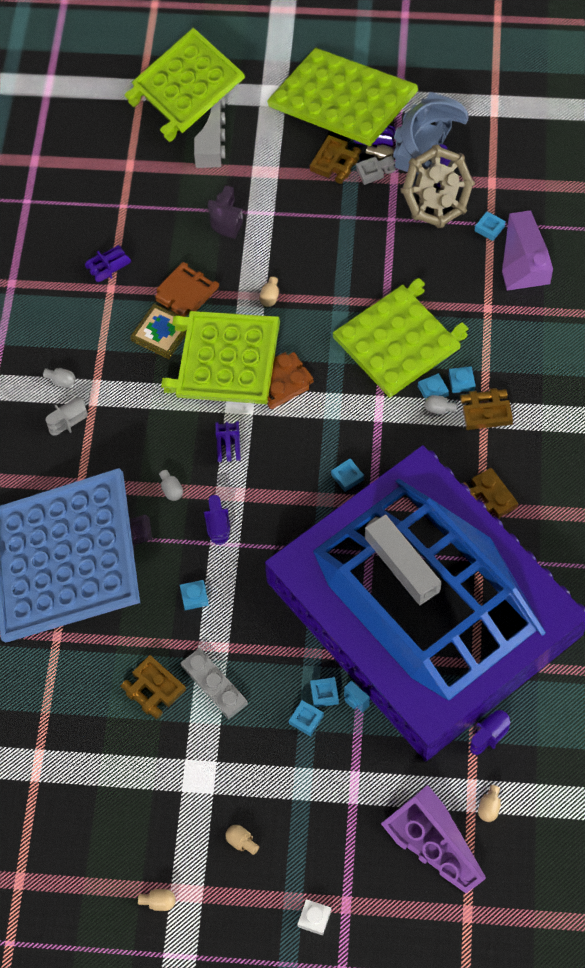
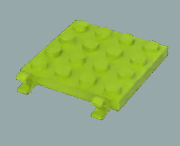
M192 28L131 83L134 87L128 90L124 96L129 100V104L135 107L139 104L143 95L170 121L160 131L164 134V138L171 142L176 137L178 130L181 133L186 131L241 82L245 76L240 69L196 29Z
M420 278L413 281L408 289L401 285L333 332V338L389 398L459 350V341L468 336L466 333L468 327L463 322L458 324L449 333L416 299V297L425 292L422 288L425 286V283Z
M190 311L189 317L173 316L172 325L175 326V331H186L178 379L162 378L161 388H164L165 393L176 392L177 398L267 404L280 325L279 317Z

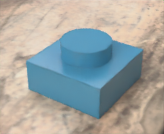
M487 211L475 225V232L494 241L505 227L506 221Z
M472 366L449 369L452 393L475 391Z
M439 373L418 382V388L425 400L431 395L444 396V398L449 396V390Z
M351 459L331 470L332 477L345 492L364 480V474Z
M204 580L180 585L185 610L209 606Z
M335 677L310 681L315 708L339 704Z
M350 681L344 687V699L353 709L358 708L363 713L369 707L370 697L354 682Z
M302 700L289 719V724L311 736L322 720L324 712Z

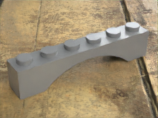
M225 96L211 107L207 123L194 138L196 168L221 167V158H225V145H221V142H225V129H221V125H225V112H221V108H225Z

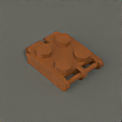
M182 262L157 288L155 298L156 301L167 308L171 306V310L178 315L186 317L190 314V311H197L218 289L219 283L210 281L204 277L203 273L192 270L188 267L187 263ZM202 280L203 282L207 283V284L210 285V286L208 287L207 285L203 284V283L200 282V281Z
M284 352L274 357L269 389L274 399L272 400L268 395V407L270 409H274L309 390V385L314 382L313 377L302 366L303 363L295 352L289 355Z

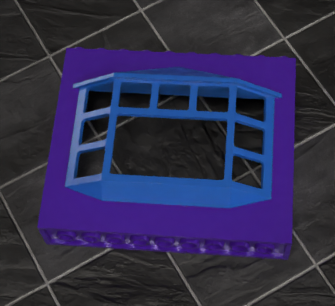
M423 445L265 561L267 583L362 691L370 697V700L425 762L581 638L585 631V607L580 603L577 604L571 598L569 591L554 580L551 572L546 568H542L537 563L535 556L520 545L517 537L512 533L509 534L503 528L502 522L497 517L491 516L484 503L476 500L471 495L469 488L464 483L460 484L456 480L451 469L444 467L439 462L437 455L431 450L428 451ZM403 495H406L419 509L403 521H400L386 512L385 509ZM386 514L407 541L474 611L473 614L425 651H422L350 572L376 552L365 537L356 532L375 516L381 518ZM424 515L445 536L430 548H426L408 529L409 526ZM347 537H350L366 548L346 564H342L327 553ZM450 543L472 564L456 577L452 576L434 556ZM477 571L498 591L496 596L482 606L461 585V583ZM504 600L527 622L526 626L507 641L488 615V612ZM478 620H482L498 643V648L477 663L459 635ZM452 642L470 669L450 686H447L430 661V658Z

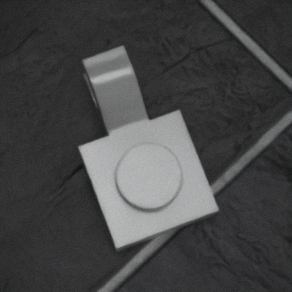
M392 156L386 157L381 161L373 157L356 163V170L365 185L384 178V173L390 174L395 172V161Z

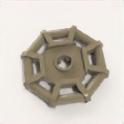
M433 145L428 151L416 158L410 159L408 162L410 165L403 188H401V193L404 194L412 213L411 217L415 221L421 220L435 225L437 228H443L446 223L467 212L466 207L472 187L475 185V180H472L464 161L465 156L462 153L457 154L441 148L440 145ZM440 157L451 160L448 166L440 164ZM431 159L432 164L428 168H423L422 164ZM457 167L459 169L463 181H459L458 174L454 172V170ZM416 172H417V173H419V174H418V177H417V180H416V184H415V186H413L414 179H415ZM440 182L441 188L436 193V188L433 187L434 183ZM459 187H463L460 200L458 202L455 200ZM415 192L416 194H419V204H417L415 197L413 195V193ZM451 206L454 208L443 215L442 209ZM426 207L434 209V216L424 212Z

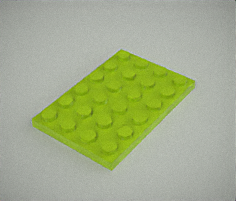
M314 48L267 102L268 106L371 146L417 93L418 87L417 84Z

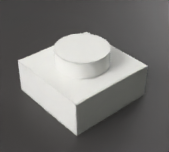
M306 899L298 927L323 935L332 910L331 907Z

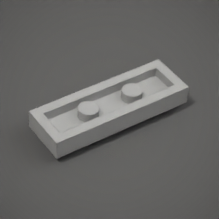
M200 648L181 662V667L228 720L248 704L244 696Z

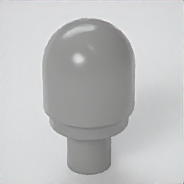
M47 368L44 370L43 377L52 379V383L56 386L70 388L75 383V375L69 370L63 368H56L54 371Z
M431 395L424 403L425 409L432 414L442 415L446 411L456 412L457 403L447 402L448 398H444V396Z
M168 470L161 471L159 473L162 479L161 489L165 496L171 501L179 500L183 495V488L179 480L175 476H170Z

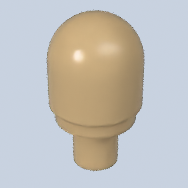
M270 277L268 283L264 284L261 289L259 300L265 307H271L277 301L279 288L277 287L278 279L276 277Z
M490 785L488 794H484L480 800L478 815L483 821L492 822L498 817L501 807V799L498 798L500 787Z
M232 825L227 829L226 840L234 848L241 851L246 849L252 855L258 851L259 846L252 841L253 836L240 825Z
M168 889L151 890L150 894H139L138 896L139 905H149V908L154 911L171 910L176 903L174 893Z

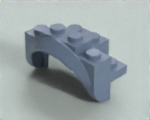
M430 92L426 99H422L419 105L414 104L410 112L407 111L405 113L402 126L398 127L394 134V139L396 140V148L393 154L395 168L408 172L410 165L408 162L411 158L418 157L431 149L433 145L443 144L452 128V121L466 124L469 116L465 107L454 99ZM431 159L422 164L423 168H428L432 164ZM416 172V176H415V179H414L413 186H415L416 180H417V177H418V174H419V173H417V172Z

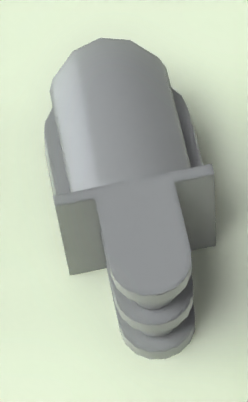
M76 397L60 408L55 405L56 411L46 417V423L51 435H58L66 429L71 433V427L88 416L84 400Z

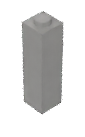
M385 514L381 518L372 519L365 527V539L419 606L438 594L441 588L440 579Z

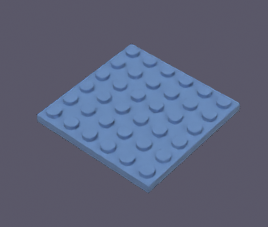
M119 468L0 506V635L2 641L5 643L140 603L123 471Z

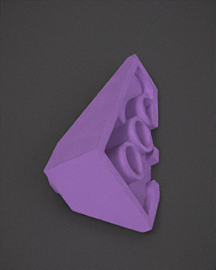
M531 210L510 213L502 268L506 290L550 284L553 272L552 263Z
M428 785L381 823L400 847L410 849L419 856L418 859L424 864L428 862L439 870L442 877L463 892L468 893L486 879L445 805Z

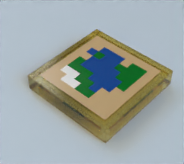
M153 304L130 336L132 342L170 359L186 336V331H175V326L172 325L173 316L179 315Z

